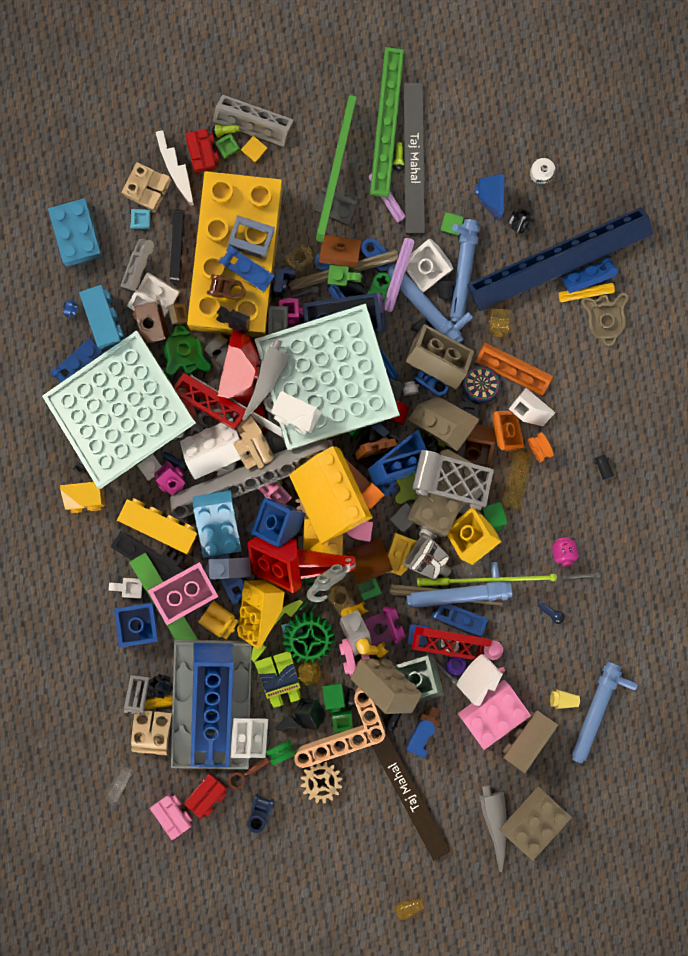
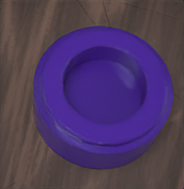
M452 656L447 660L446 669L452 675H460L466 669V661L464 658Z

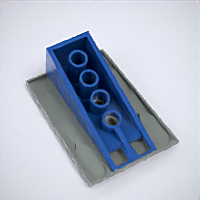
M174 640L171 768L249 769V758L230 757L233 718H250L252 645L248 642Z

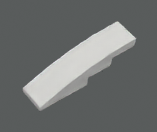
M156 132L160 151L173 181L189 205H194L186 165L178 166L175 148L167 149L164 132Z

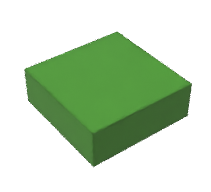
M231 133L215 142L223 159L240 151Z
M445 212L440 232L459 236V233L452 230V226L454 224L461 226L464 217Z

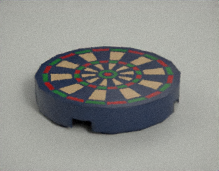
M486 366L472 367L468 370L462 382L465 395L470 400L482 404L495 399L501 385L496 372Z

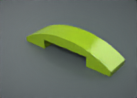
M297 600L283 607L275 624L284 613L292 617L303 601ZM263 644L260 649L253 647L251 660L255 662L267 646Z

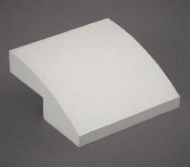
M148 272L139 288L134 292L127 307L134 310V307L137 305L160 300L164 317H166L169 312L167 306L175 303L181 291Z
M481 654L467 667L456 685L474 705L480 706L487 691H495L503 674L484 654Z
M233 718L231 758H266L268 719Z

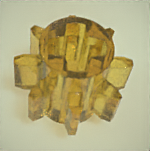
M311 660L309 664L306 662L302 663L298 668V679L307 686H309L310 682L316 684L321 678V668L317 663L313 664Z

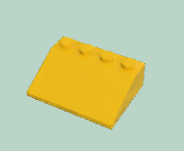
M332 446L289 474L321 544L373 518L340 448Z

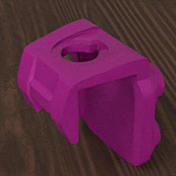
M383 607L382 612L364 620L372 645L394 641L395 645L400 644L402 638H405L402 626H394L395 620L399 619L395 608ZM379 623L388 627L381 635H377L374 632V626Z

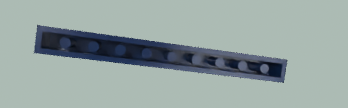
M640 207L467 284L472 300L479 311L488 309L497 303L522 294L569 271L576 270L578 267L609 255L616 250L643 240L653 234L649 216Z

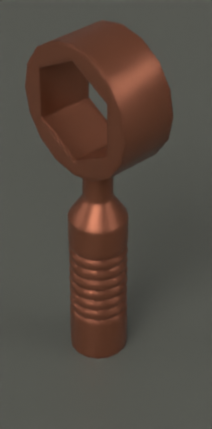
M267 757L262 758L249 767L246 773H232L228 779L229 786L234 790L243 788L246 782L245 777L253 775L269 764L270 761ZM235 775L242 777L243 784L239 787L231 783V778Z

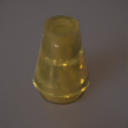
M421 898L398 902L394 909L399 921H406L423 910L424 905Z

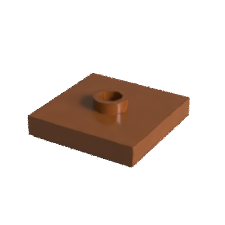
M325 235L319 262L357 268L361 240Z

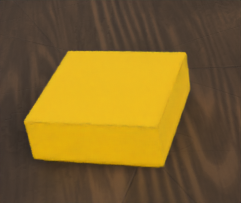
M252 136L241 149V152L256 163L268 148Z

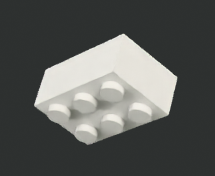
M233 418L229 419L230 422L234 423ZM220 422L211 428H206L202 432L188 436L180 441L185 463L194 479L234 463L247 455L246 452L239 456L234 447L235 443L242 440L237 429L233 430Z

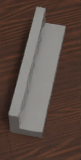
M222 95L216 105L213 122L223 126L239 125L240 132L284 147L288 132L293 124V119ZM281 122V123H284V124H287V125H286V126H283V125H280V124H278V123Z

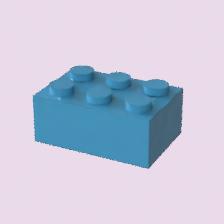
M85 198L48 208L61 258L66 267L103 257L88 202Z
M102 285L79 292L97 347L101 351H105L114 347L122 339H125L123 329L116 323V321H119V317L114 307L110 305V303H113L108 289H104Z
M231 490L193 496V510L203 558L242 551Z

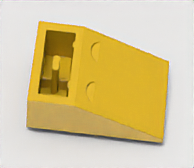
M265 580L244 581L240 621L237 628L238 636L255 648L260 649L282 612L284 591Z

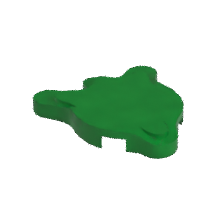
M183 325L175 326L173 333L167 339L164 346V354L167 359V365L164 369L165 375L172 377L179 368L183 369L187 375H191L196 370L203 373L209 372L211 365L203 357L199 339L191 336L190 332Z

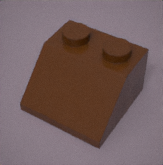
M476 424L459 450H454L453 452L473 464L490 468L496 443L494 427Z

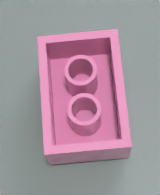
M200 562L148 590L166 625L218 597Z
M505 680L497 685L495 691L489 690L486 693L480 706L471 703L458 713L484 750L531 716Z

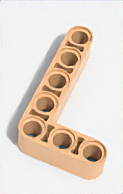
M358 687L354 700L363 725L298 747L294 758L296 765L301 768L309 767L383 741L386 729L378 706L369 697L366 700L360 699L358 695L364 692ZM373 711L375 716L369 718L365 715V712ZM377 728L380 729L382 733L380 735H374L371 731ZM361 735L364 739L358 742L353 737ZM342 741L345 743V746L340 748L335 743ZM324 747L327 752L321 754L317 751V748ZM305 753L309 758L302 760L299 754Z

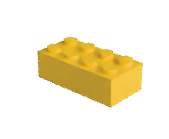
M135 498L132 501L126 500L117 521L188 555L191 554L199 537V534L196 533L197 528L186 523L185 526L179 524L180 520L170 515L165 518L161 516L162 511L153 507L146 509L144 508L146 504Z

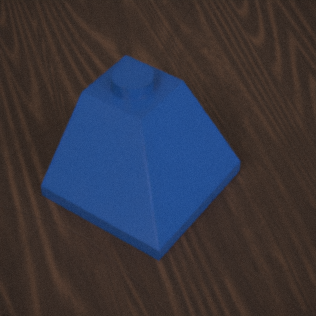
M504 175L480 178L478 184H475V195H478V201L496 220H501L504 213Z
M264 498L251 534L281 548L300 531L306 513L292 506Z

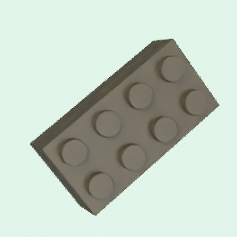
M449 449L439 452L440 455L471 463ZM443 461L441 468L445 474L453 470L449 462ZM462 466L458 469L463 479L470 475L467 467ZM455 472L447 476L452 486L460 481ZM473 477L465 481L469 490L474 482ZM444 479L438 482L437 490L444 492L449 488ZM462 484L454 488L458 496H463L467 493ZM428 493L427 496L418 494L407 519L439 537L447 536L463 502Z

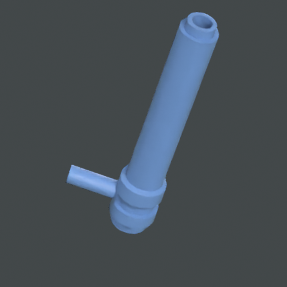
M465 219L464 224L461 226L458 224L452 226L454 232L461 234L455 278L456 283L454 285L450 312L451 322L455 323L466 314L469 295L467 284L471 281L475 248L479 240L477 234L480 233L479 221Z
M395 264L386 271L390 279H392L396 267ZM405 273L400 286L402 293L426 317L435 330L461 343L464 338L459 330L473 316L467 312L456 324L448 321Z
M498 562L490 563L492 578H500ZM497 581L487 582L486 585L413 592L407 595L408 607L419 608L482 600L491 602L500 598L501 600H507L512 597L511 582Z
M607 662V665L603 667V675L599 677L598 688L572 752V760L583 764V761H586L612 692L616 689L617 684L634 691L637 689V683L621 677V666Z

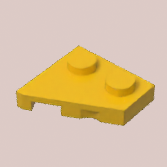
M394 533L387 553L393 567L391 573L401 576L408 569V567L403 565V562L417 543L416 540Z

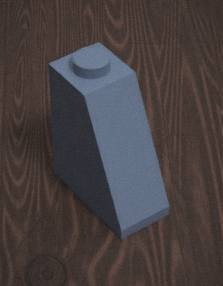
M250 558L209 559V579L251 577Z

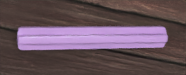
M404 239L384 301L385 311H393L413 249V239Z

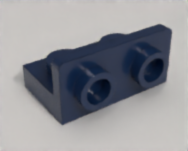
M281 266V268H277L274 297H281V292L285 293L287 279H295L296 271L292 270V267Z

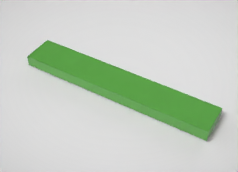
M145 552L129 563L154 603L148 590L164 581ZM185 616L167 625L175 640H198Z

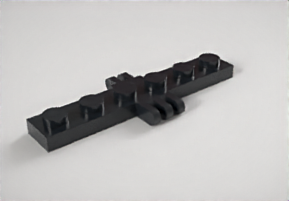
M123 531L119 532L111 545V548L130 560L146 552L163 581L184 571L179 567V564L185 555L181 553L178 559H176L175 556L178 550L175 549L171 555L168 554L172 548L169 545L161 556ZM213 600L204 604V606L208 608Z

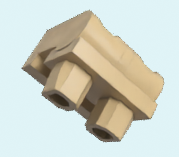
M136 162L121 193L126 198L156 213L163 199L162 195H165L171 183V178Z
M249 416L245 421L242 420L237 427L242 440L235 443L234 447L239 456L249 452L248 455L241 458L246 469L255 465L261 469L265 464L270 463L274 459V455L252 416Z
M144 711L143 715H139V713L134 714L131 738L132 752L167 755L170 729L172 727V713L154 712V719L152 711Z

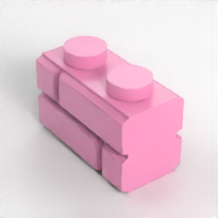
M170 793L151 806L150 809L170 839L173 840L192 826L191 821L193 820L187 811L183 812L180 808L181 802L176 795L172 796Z

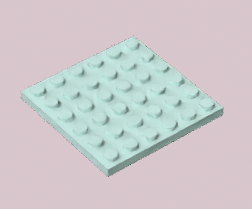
M366 304L255 339L261 363L269 346L272 347L275 339L283 341L279 351L291 356L284 371L270 391L273 403L275 404L282 391L316 407L321 412L312 434L306 431L304 435L294 430L296 426L290 423L288 426L280 423L288 451L400 416Z
M137 331L42 396L99 489L196 424Z

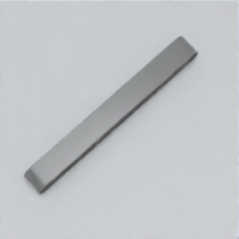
M324 439L289 451L286 449L273 454L274 459L270 463L265 464L261 469L257 465L249 469L243 466L177 492L170 497L172 515L175 518H184L194 514L193 496L231 490L232 498L286 478L315 455L330 448L328 440Z

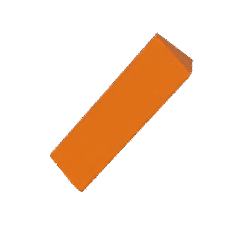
M484 343L475 363L489 367L497 374L542 396L553 377L487 343Z

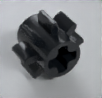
M519 209L517 213L513 211L509 223L512 224L511 228L518 233H524L525 229L529 231L534 220L530 218L531 213L524 209Z
M161 674L154 676L149 682V689L153 690L151 695L162 699L170 695L173 690V684L169 682L171 678Z

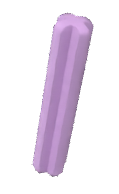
M389 192V197H381L396 222L403 221L405 214L391 192Z

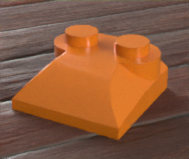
M511 411L494 412L493 425L498 447L505 451L525 448L519 418Z

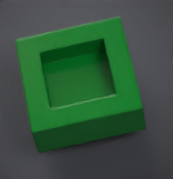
M351 710L332 712L334 733L353 729Z

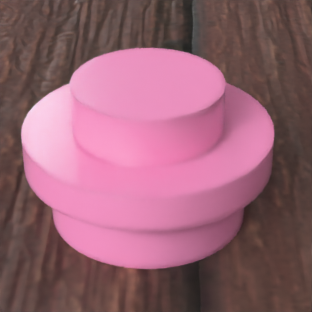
M492 641L491 647L484 646V654L490 660H497L503 654V647L499 642Z

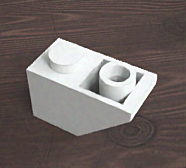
M527 388L524 389L509 408L523 422L544 426L555 414L550 407Z

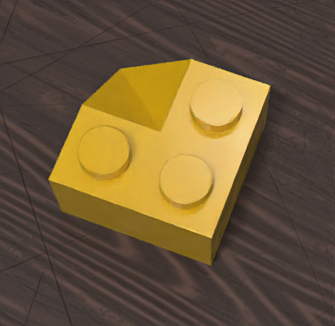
M94 482L60 485L65 510H71V513H80L83 508H87L90 511H99L101 506H106L104 487L99 489Z
M470 508L453 522L447 534L460 559L471 565L475 564L502 542L493 526L474 508Z
M305 515L303 550L342 555L343 534L321 544L309 517Z

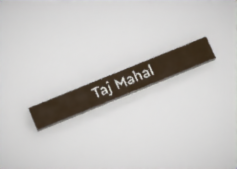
M377 728L371 731L374 735H380L382 733L381 730ZM385 731L383 741L371 746L434 861L449 853L450 850Z

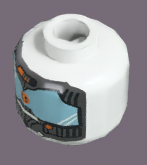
M547 158L536 160L530 169L531 179L539 185L550 183L556 173L554 163Z

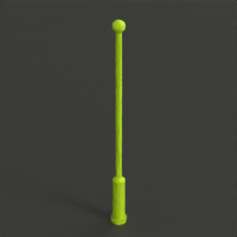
M557 575L449 579L446 577L436 578L435 580L420 577L417 578V586H438L468 582L556 581Z

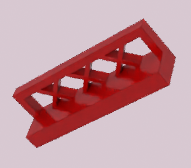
M183 373L174 385V389L182 400L231 429L236 430L242 422L246 411L245 408L228 398L217 396L218 393L187 374ZM182 386L190 392L181 393L178 389ZM194 395L202 398L205 402H196ZM210 405H214L222 411L213 412L210 409ZM226 414L236 418V421L232 423L227 420Z
M415 626L412 649L475 660L483 654L484 646L491 647L492 639ZM420 635L425 636L429 642L424 647L418 646ZM442 639L445 646L438 650L434 643ZM458 641L462 649L455 653L451 646ZM473 644L478 645L476 656L471 655L468 650Z

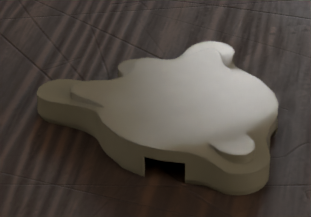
M626 293L619 294L613 302H610L605 294L596 300L589 297L581 300V306L588 314L589 330L606 347L613 346L616 338L625 328L626 317L624 307L629 299Z

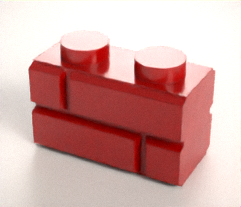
M208 129L186 133L185 136L195 174L217 169L216 163L220 162L217 151L213 152L212 145L215 144L213 134H209Z
M209 773L184 802V805L202 819L204 815L208 817L215 809L213 804L217 800L221 802L227 795L225 790L228 787L212 773Z

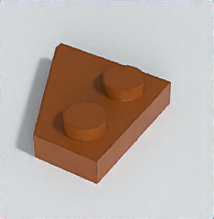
M382 438L377 442L360 445L355 455L357 460L390 451L397 446L395 438Z

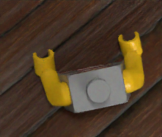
M365 602L343 609L339 624L355 656L358 654L377 655L381 658L389 652V650L384 648L386 646L385 643L382 642L377 647L371 643L369 631L361 617L369 612L363 606Z

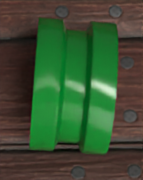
M291 740L266 750L267 755L271 757L270 762L272 765L296 755L295 749L291 747Z

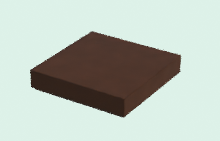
M381 537L346 552L347 556L355 558L356 569L352 572L358 585L393 570Z

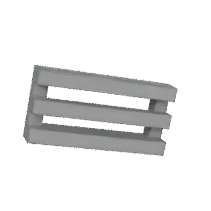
M130 676L124 713L131 712L132 714L139 713V715H143L150 682L149 677ZM135 680L138 682L133 701V706L130 707L129 704ZM142 681H143V682H145V683H144V688H143V693H142L140 708H138V707H137V704H138V699H139L141 684H142Z

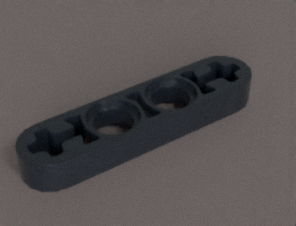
M174 209L170 283H180L182 260L180 258L183 248L184 210Z

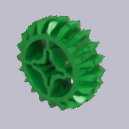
M304 612L302 613V619L296 615V622L293 620L289 621L292 627L285 626V630L289 633H283V638L286 639L283 641V645L287 646L285 650L286 652H291L292 658L297 656V662L304 658V664L308 663V659H311L312 664H315V658L322 661L321 655L323 654L328 657L329 654L326 650L332 651L333 647L330 644L335 643V639L331 637L335 633L334 631H329L332 629V625L327 624L328 620L326 618L321 620L320 614L314 618L313 612L310 613V617H307ZM307 625L306 629L303 632H297V634H295L297 629H299L301 626ZM316 625L322 629L325 637L314 633L313 626ZM309 632H310L312 638H310V641L308 642V645H307L306 638L308 637ZM293 640L303 643L304 651L298 649ZM322 643L317 650L311 651L314 645Z

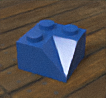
M154 603L114 609L119 647L158 642L157 617Z

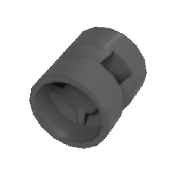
M220 333L204 349L211 358H216V363L222 369L225 364L229 340Z

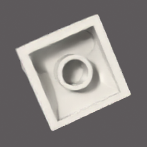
M428 239L411 253L406 267L407 273L423 293L453 270L450 260L432 239Z

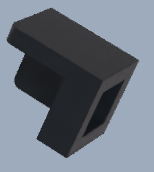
M301 698L293 712L301 727L306 729L318 730L326 716L318 700Z

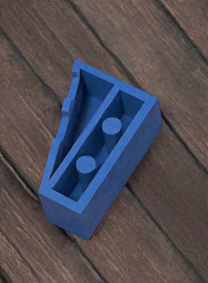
M418 429L368 468L375 486L416 474L421 450L427 451Z

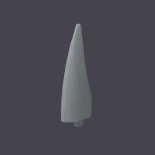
M275 339L272 347L269 346L261 363L253 396L242 418L244 421L272 390L291 357L279 351L283 342L279 339Z
M490 785L482 786L483 795H479L482 812L494 843L499 872H502L506 850V836L499 829L507 821L504 792L491 793Z

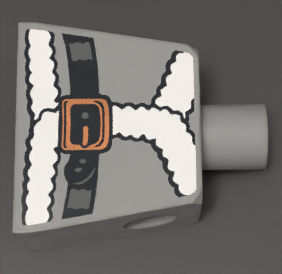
M424 534L421 535L403 562V565L434 580L439 574L445 578L448 577L452 570L446 565L449 556L430 537Z

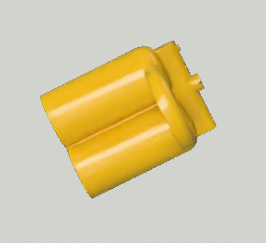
M213 601L198 623L216 636L227 640L230 634L234 633L239 621L235 619L234 614Z

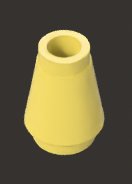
M560 690L552 691L550 696L551 707H555V709L579 707V696Z

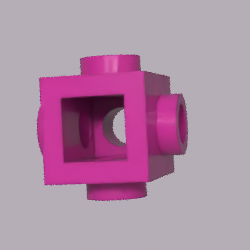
M286 298L279 300V306H288V327L300 324V318H304L303 306L299 305L298 299Z
M169 461L154 473L158 487L164 493L168 492L171 496L175 492H180L186 483L184 472L178 466L175 468Z

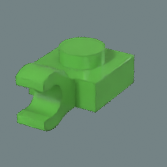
M330 265L327 284L347 287L348 281L361 283L362 275L361 273H349L350 268L346 266Z

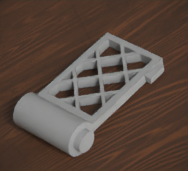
M421 450L413 489L419 495L427 496L428 493L470 503V508L481 510L487 504L494 469L446 457L432 451ZM443 461L449 462L453 470L445 474L441 468ZM462 466L467 467L470 475L464 479L458 471ZM480 471L487 472L486 481L480 483L476 476ZM455 472L460 481L452 486L447 476ZM473 477L477 486L469 490L465 481ZM444 479L449 487L444 492L437 490L438 482ZM460 484H462L467 492L463 496H458L454 490ZM477 489H480L483 494L481 502L476 501L472 495Z

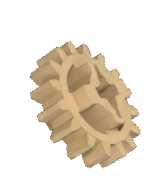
M325 761L323 765L318 763L315 767L314 765L310 766V770L304 769L307 775L301 776V779L305 781L301 784V787H306L303 794L309 793V800L314 797L316 798V803L319 802V799L326 803V798L332 801L333 794L339 795L336 789L342 788V785L338 784L342 777H337L340 771L333 770L334 764L328 767L327 761ZM319 769L325 770L324 773L317 774L314 771ZM331 774L334 777V786L329 782ZM309 778L314 783V787L312 788V790L310 789L308 784ZM316 778H325L327 786L321 785L319 787ZM324 790H326L327 792H329V793L324 794V795H319V794H318L320 791H324Z

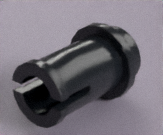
M605 454L595 458V464L599 468L602 480L614 476L608 462L609 457H606Z
M402 713L389 714L387 719H384V725L395 730V727L398 728L397 723Z

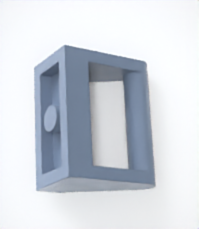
M237 216L228 246H232L239 252L266 260L275 227ZM239 225L268 233L264 247L237 239Z

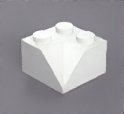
M282 391L271 410V413L275 415V420L286 426L289 423L296 426L294 430L304 435L306 431L312 434L321 415V412L316 407Z

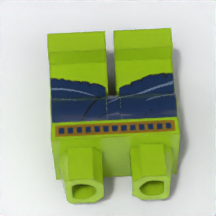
M284 652L273 656L279 674L276 672L272 657L254 662L266 697L270 699L274 708L284 705L281 694L288 692L291 702L301 699L299 690L301 686L291 652Z

